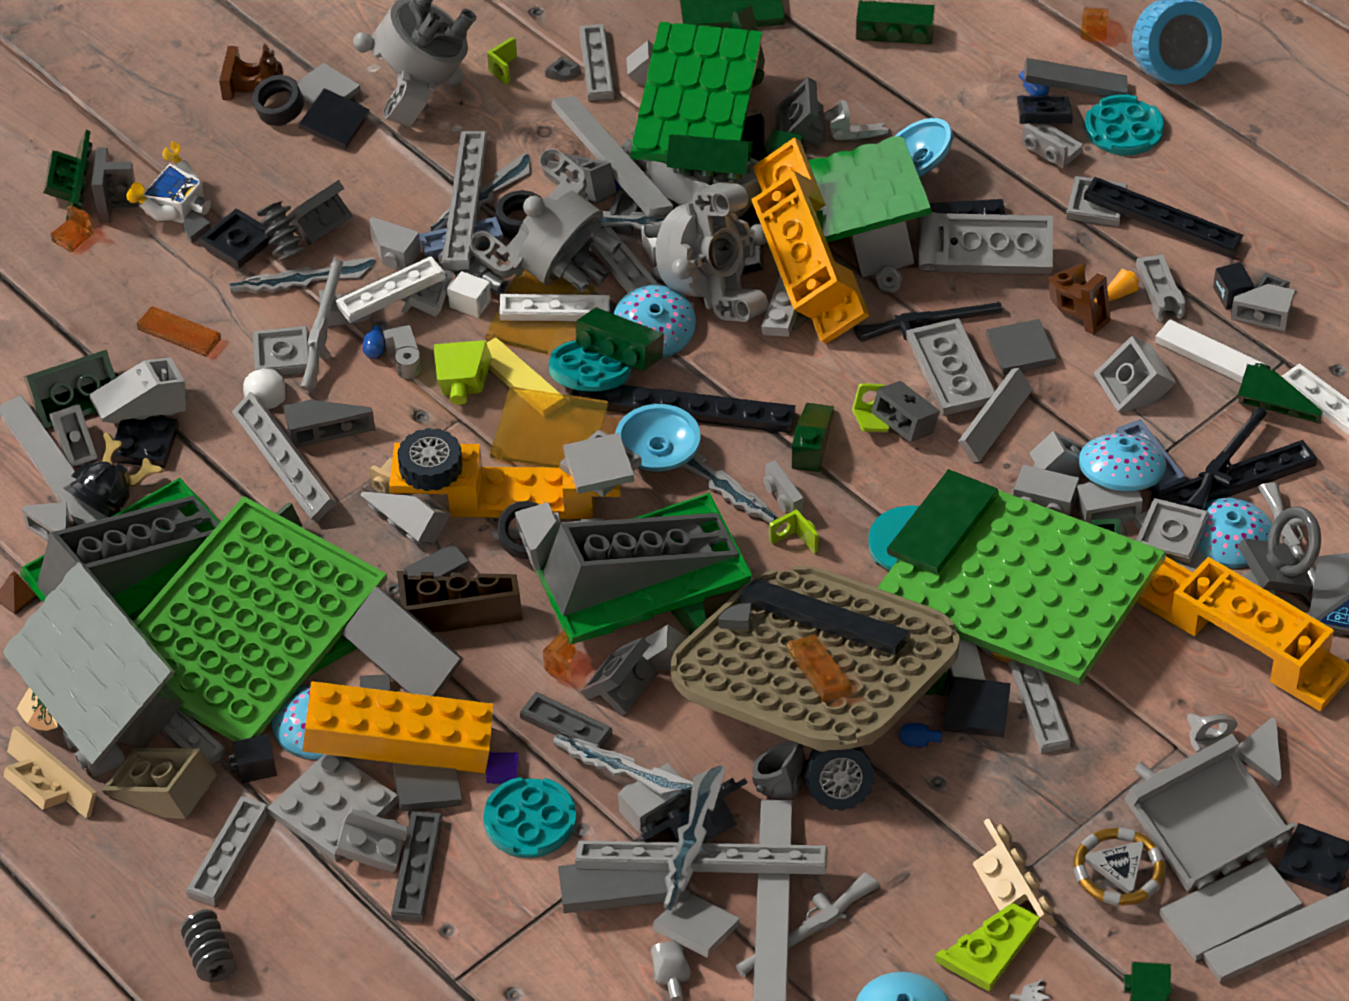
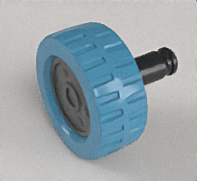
M1196 0L1154 1L1139 16L1132 36L1134 57L1139 67L1154 79L1175 85H1186L1204 77L1216 63L1222 45L1221 27L1217 17L1210 8Z

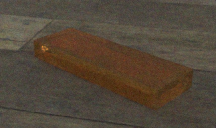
M151 306L137 322L138 330L204 357H207L221 340L219 332L154 306Z
M816 635L787 642L789 654L823 702L852 694V685Z

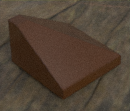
M15 571L9 575L0 589V604L13 614H17L37 598L33 590Z

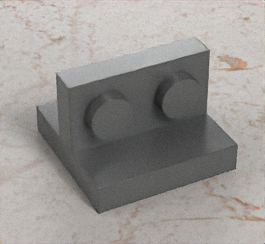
M807 77L776 107V129L803 135V139L820 147L825 142L823 105L817 101L816 81Z
M107 147L97 148L91 184L99 223H110L112 208L139 207V202L131 203L126 197L127 192L131 189V185L136 182L132 162H110Z
M339 180L297 206L287 215L295 216V219L289 224L290 226H299L298 231L309 246L353 217L338 195L345 189Z
M641 637L613 650L580 692L588 700L601 695L620 716L626 714L658 673L643 656L650 647V644Z

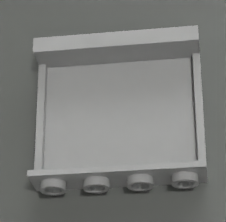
M1233 734L1133 786L1125 798L1126 803L1151 840L1160 848L1164 859L1187 892L1196 887L1200 890L1215 881V877L1222 873L1224 876L1234 873L1241 867L1240 863L1247 859L1250 863L1258 860L1266 853L1265 850L1271 846H1274L1275 849L1283 846L1291 839L1289 835L1296 826L1294 821L1285 825L1235 753L1239 742Z

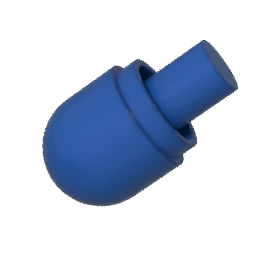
M1024 70L1019 74V78H1020L1023 82H1024ZM1028 82L1023 83L1025 91L1031 96L1048 95L1049 86Z
M377 325L373 326L371 331L365 335L362 346L363 353L371 359L379 358L385 348L382 328Z
M906 723L899 731V738L905 746L923 748V746H928V742L941 743L942 731L929 730V725H924V723Z

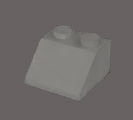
M1131 336L1093 373L1116 410L1120 413L1158 402L1176 384V381L1152 345L1134 336Z

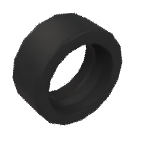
M275 75L262 80L256 86L252 94V103L262 121L268 125L279 126L295 120L301 114L304 107V97L294 79L285 75ZM279 92L292 93L290 100L285 105L275 109L264 107L266 101L272 95Z
M520 190L510 192L498 201L496 205V218L503 235L511 239L515 238L524 220H513L507 217V215L516 210H524L523 204L528 197L538 196L541 198L540 195L531 191Z
M531 501L516 502L508 506L500 516L498 522L499 541L503 549L513 557L529 559L525 547L511 540L508 533L510 522L516 517V511L539 505L538 503Z

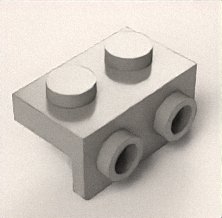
M1030 124L1023 126L1022 145L1061 168H1065L1083 152L1082 143L1049 124H1037L1035 127Z

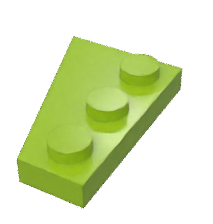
M1011 903L984 921L982 927L970 935L966 933L957 939V943L949 949H942L936 953L934 962L990 992L1038 927L1040 918L1022 907Z

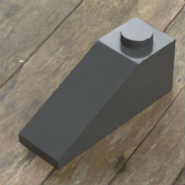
M563 153L584 171L587 181L585 192L588 194L586 198L591 200L592 203L604 202L608 196L617 193L610 162ZM550 160L546 167L554 169L560 162L558 160ZM567 175L569 183L572 181L579 182L578 177L574 180Z
M307 400L283 406L289 437L296 448L375 430L372 407L318 400Z

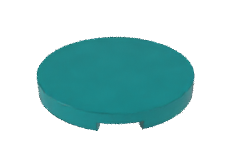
M1108 96L1100 99L1099 103L1086 113L1085 133L1088 139L1096 147L1112 154L1136 155L1146 152L1156 146L1163 135L1164 119L1161 112L1155 105L1150 106L1138 100L1137 96Z
M576 340L558 346L551 352L548 370L556 382L568 388L581 391H604L625 383L631 376L632 366L576 344Z
M907 505L896 507L884 512L874 521L869 531L868 548L876 564H880L890 571L898 559L888 555L887 547L919 506Z
M522 777L514 778L501 784L488 797L483 814L484 829L493 845L509 855L522 858L544 856L559 849L571 837L576 824L575 804L570 793L556 781L544 778V780L534 778L522 779Z

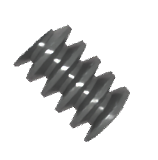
M283 201L276 202L257 211L258 216H266L261 221V225L264 227L270 226L265 231V236H274L269 241V246H278L273 251V256H282L277 262L295 257L307 249V246H298L297 243L303 239V236H294L293 233L299 229V226H290L289 223L295 219V216H286L285 213L291 209V206H282L281 203Z
M209 909L199 910L187 917L181 924L180 932L184 938L185 946L188 948L189 956L192 958V964L196 970L197 977L202 981L217 982L230 977L236 971L237 965L236 961L233 960L232 951L229 950L228 941L225 940V933L221 930V923L217 920V913Z

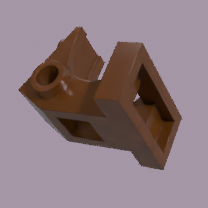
M263 44V53L259 62L247 63L240 59L238 46H228L219 79L222 100H233L235 91L254 92L256 86L262 80L270 76L283 75V66L274 57V50H270L266 44Z
M1082 263L1049 277L1048 284L1051 301L1057 309L1084 320L1086 332L1094 335L1111 320L1107 279L1105 276L1097 273L1087 282L1085 280V264Z

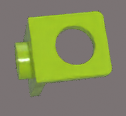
M511 37L487 52L488 71L506 85L510 83L509 65L507 63L517 57L515 38ZM500 67L503 71V74H501L498 70Z
M861 383L858 386L852 411L863 432H888L889 430L886 423L871 413L874 400L871 402H864L862 400L866 392H877L878 389L885 387L884 384Z
M797 509L769 523V541L772 544L796 533L814 554L818 552L819 535L816 528ZM784 523H788V526L785 530H783L780 533H776L779 526H781Z

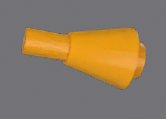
M1125 269L1120 270L1107 287L1109 302L1139 290V280L1134 272Z

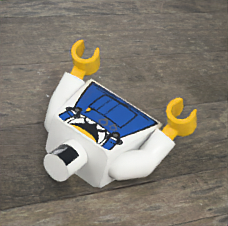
M173 141L169 146L174 153H171L165 147L162 156L166 161H173L175 165L169 164L146 191L141 183L134 182L126 197L131 203L139 202L145 214L151 216L156 221L171 220L183 223L187 214L192 210L203 215L207 214L211 202L204 198L202 181L184 158L181 159L179 157L181 147L177 142Z

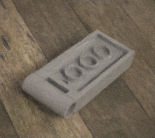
M932 212V214L919 217L918 267L921 270H938V272L1051 274L1053 268V216L944 214Z

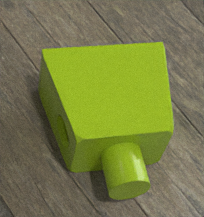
M485 340L434 344L437 380L443 394L450 396L451 403L463 405L467 402V394H477L483 391L492 360V355Z

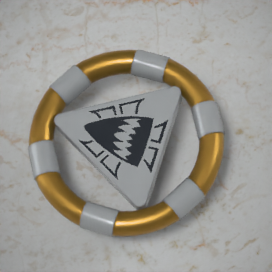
M1122 827L1102 829L1090 834L1079 844L1073 859L1074 874L1078 884L1084 891L1103 903L1117 906L1133 905L1149 899L1160 889L1166 872L1165 860L1160 848L1147 836L1135 830ZM1118 839L1134 842L1089 853L1095 846L1105 840ZM1144 848L1148 852L1154 866V873L1149 882L1140 890L1133 892ZM1085 862L1102 874L1110 887L1121 889L1127 894L1106 891L1096 886L1090 880L1085 868Z

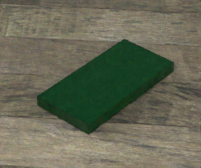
M679 0L682 24L722 27V29L731 28L733 11L748 3L753 7L757 27L784 25L782 0Z
M948 469L887 547L888 555L938 575L999 496L998 488Z

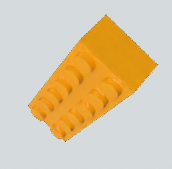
M311 681L302 752L410 765L453 768L459 771L485 774L490 750L493 704Z

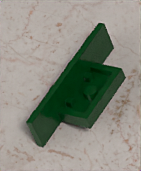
M89 130L84 132L77 148L76 157L52 150L49 157L43 193L69 201L66 220L70 222L74 213L81 211L84 201L80 194H83L87 179H84L83 176H86L90 161L86 160V157L90 156L93 143L89 142L91 133Z

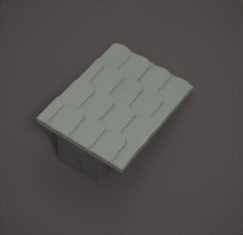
M78 562L66 573L59 586L46 597L42 606L28 618L25 626L8 642L3 651L7 660L23 677L24 682L47 707L49 713L92 765H97L116 742L146 748L185 703L166 684L175 671L82 562Z

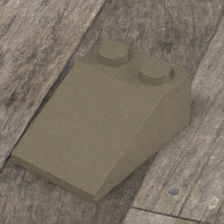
M134 747L102 791L107 796L162 818L186 819L192 813L194 806L202 795L208 791L217 774L201 749Z

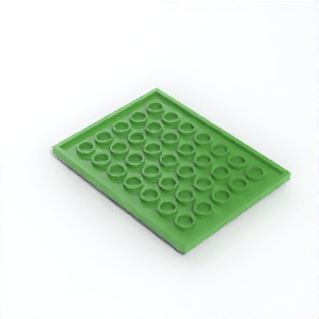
M998 490L999 496L938 575L898 559L877 587L883 591L926 605L945 614L955 624V630L959 634L960 639L1081 685L1165 561L1166 555L1165 551Z
M243 496L138 616L134 624L175 671L166 684L185 702L179 710L232 741L259 736L288 699L343 635L341 634L375 586L382 587L385 584L387 573Z

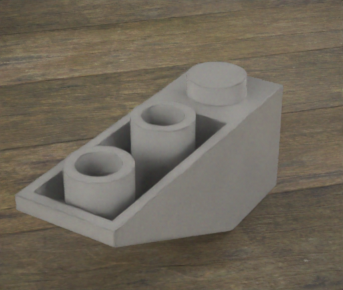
M374 492L361 493V496L369 502L368 506L371 509L385 514L388 517L387 521L391 525L407 532L406 536L418 544H422V542L435 543L451 515L450 512L432 498Z

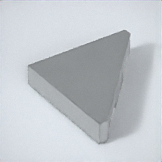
M1271 717L1240 743L1235 753L1247 765L1273 785L1279 787L1282 777L1276 719Z

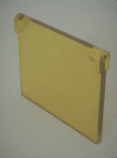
M525 270L520 277H517L515 274L506 294L592 295L595 286L588 285L583 292H580L563 278L546 286ZM499 306L485 334V339L490 341L496 337L504 344L551 355L555 348L571 341L576 330L577 321L500 320Z
M510 386L495 440H493L490 458L560 468V462L565 458L563 445L587 440L597 430H602L608 401Z

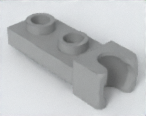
M1163 254L1138 258L1136 260V268L1152 303V310L1156 320L1162 322L1164 319L1162 314L1165 311H1172L1177 318L1181 319L1185 313V300L1175 284Z

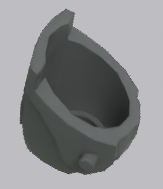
M791 740L770 747L765 753L760 755L754 762L752 779L756 791L774 800L794 799L801 791L805 778L804 770L806 767L804 764L806 758L804 745Z

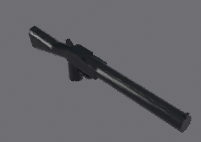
M997 301L996 303L933 312L903 313L899 316L894 315L895 319L884 323L854 326V332L860 342H864L901 328L903 338L907 341L906 330L931 325L934 322L1002 313V306Z
M1261 407L1254 408L1255 412L1216 459L1209 463L1205 472L1199 473L1198 476L1203 477L1201 485L1184 506L1204 510L1214 482L1228 488L1232 486L1234 477L1229 476L1232 470L1230 459L1267 415L1265 409ZM1228 465L1230 469L1226 472V474L1222 473V471Z

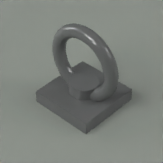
M1298 506L1290 507L1282 511L1272 523L1268 541L1243 538L1237 547L1263 589L1306 594L1312 585L1305 573L1312 568L1319 556L1321 530L1317 519L1309 510ZM1294 518L1301 519L1306 524L1309 532V547L1300 563L1297 562L1287 544L1279 543L1284 526Z

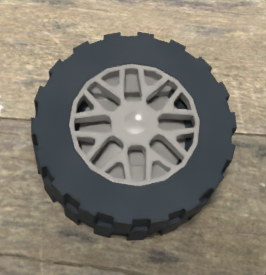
M425 428V430H417L415 433L409 434L400 443V448H398L397 452L399 471L402 479H405L409 486L412 485L415 489H423L424 491L441 490L443 487L450 486L453 481L455 482L458 479V475H461L463 467L461 446L458 443V439L455 436L453 437L450 432H445L438 428Z
M861 746L820 752L815 749L810 752V756L804 764L806 767L804 770L805 783L812 797L821 806L824 805L830 810L838 809L839 811H845L847 808L852 809L856 807L855 805L865 801V797L870 795L872 784L875 781L873 776L875 772L868 755Z

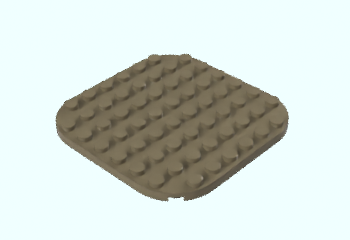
M793 566V570H784L779 573L777 569H773L754 577L749 583H746L677 647L671 659V678L675 688L688 701L799 744L815 748L820 752L851 749L863 745H871L875 740L883 736L953 665L959 654V634L955 630L953 621L940 611L839 574L808 566ZM757 578L909 630L910 640L896 655H892L751 606L752 612L749 629L747 630L721 629L718 625V619L722 612L729 607L743 604L740 602V593Z

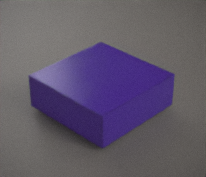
M489 752L486 783L503 784L517 778L518 753Z

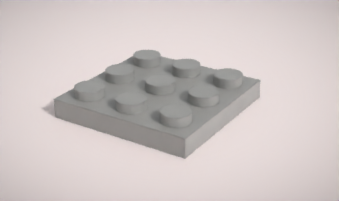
M324 754L267 807L268 815L337 862L342 856L334 853L342 823L351 808L364 810L371 815L383 818L398 803V795L341 756Z

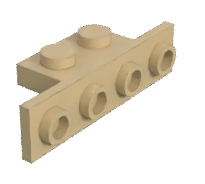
M19 726L13 727L7 752L19 762L6 766L3 777L42 810L67 802L85 818L91 817L97 792Z
M986 819L984 823L997 846L972 864L999 911L1011 903L1019 906L1029 899L1039 918L1051 927L1057 925L1052 915L1055 909L1046 896L1040 895L1038 888L1041 885L1034 874L1026 871L1024 864L1027 862L1018 848H1013L1009 842L1013 839L1012 835L1003 824L998 826L991 819Z

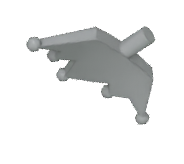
M1044 979L1025 985L1021 995H1010V1000L1046 1001L1051 998L1039 993L1045 991V987L1040 986L1041 983L1045 982Z

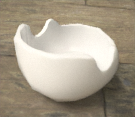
M263 368L251 372L245 378L243 384L244 397L249 392L254 393L267 409L277 407L285 400V382L277 371Z

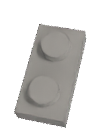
M776 460L765 464L763 482L766 490L775 495L778 505L783 512L790 513L797 509L803 516V497Z

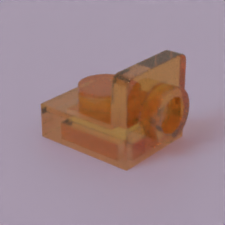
M1083 8L1082 40H1106L1109 9Z
M71 205L67 208L69 219L50 234L52 242L69 252L74 251L93 235L89 214Z
M565 629L543 650L544 669L549 675L555 678L559 677L567 682L571 678L570 661L576 653L575 644H569V638Z

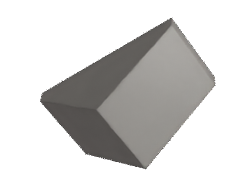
M67 502L26 505L21 509L26 528L46 542L49 540L50 532L71 527Z
M667 624L645 638L650 647L643 656L656 670H671L673 653L688 637Z

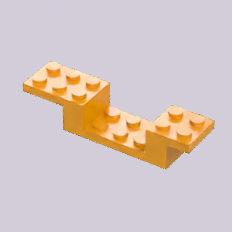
M794 137L753 166L762 192L751 200L793 309L811 318L820 341L828 344L869 317L870 314L853 272L834 262L815 214L826 204L800 140Z
M394 443L389 482L390 493L448 494L450 517L500 518L508 506L519 501H531L539 505L548 502L552 512H558L560 519H591L594 516L595 497H602L594 491L578 494L572 476L560 468L482 467L480 444H460L463 462L461 475H458V479L455 482L453 481L450 486L436 491L418 490L412 485L409 486L405 479H402L397 453L400 443ZM622 484L617 485L604 497H621Z
M1166 556L1165 561L1137 601L1140 605L1194 637L1210 621L1274 660L1270 682L1320 712L1349 681V663L1330 653L1334 629L1210 557H1207L1192 572Z

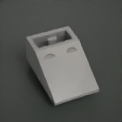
M171 357L145 360L91 393L90 399L102 422L118 423L132 418L141 420L161 414L171 416L177 412L186 411L185 380Z

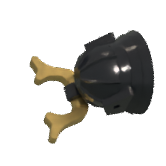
M104 433L106 450L102 462H95L91 465L85 462L72 474L71 477L76 480L70 482L63 489L103 515L111 517L120 512V507L123 508L130 498L129 489L126 486L135 487L149 475L162 473L163 468L152 465L151 461L145 458L143 459L140 471L136 475H129L127 468L119 463L117 465L113 463L115 453L124 446L123 442L115 441L110 434Z

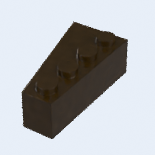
M397 571L401 605L433 633L523 620L517 574L478 573L475 578L467 577L463 573L452 572L450 577L434 576L433 572H421V576H409L407 571Z

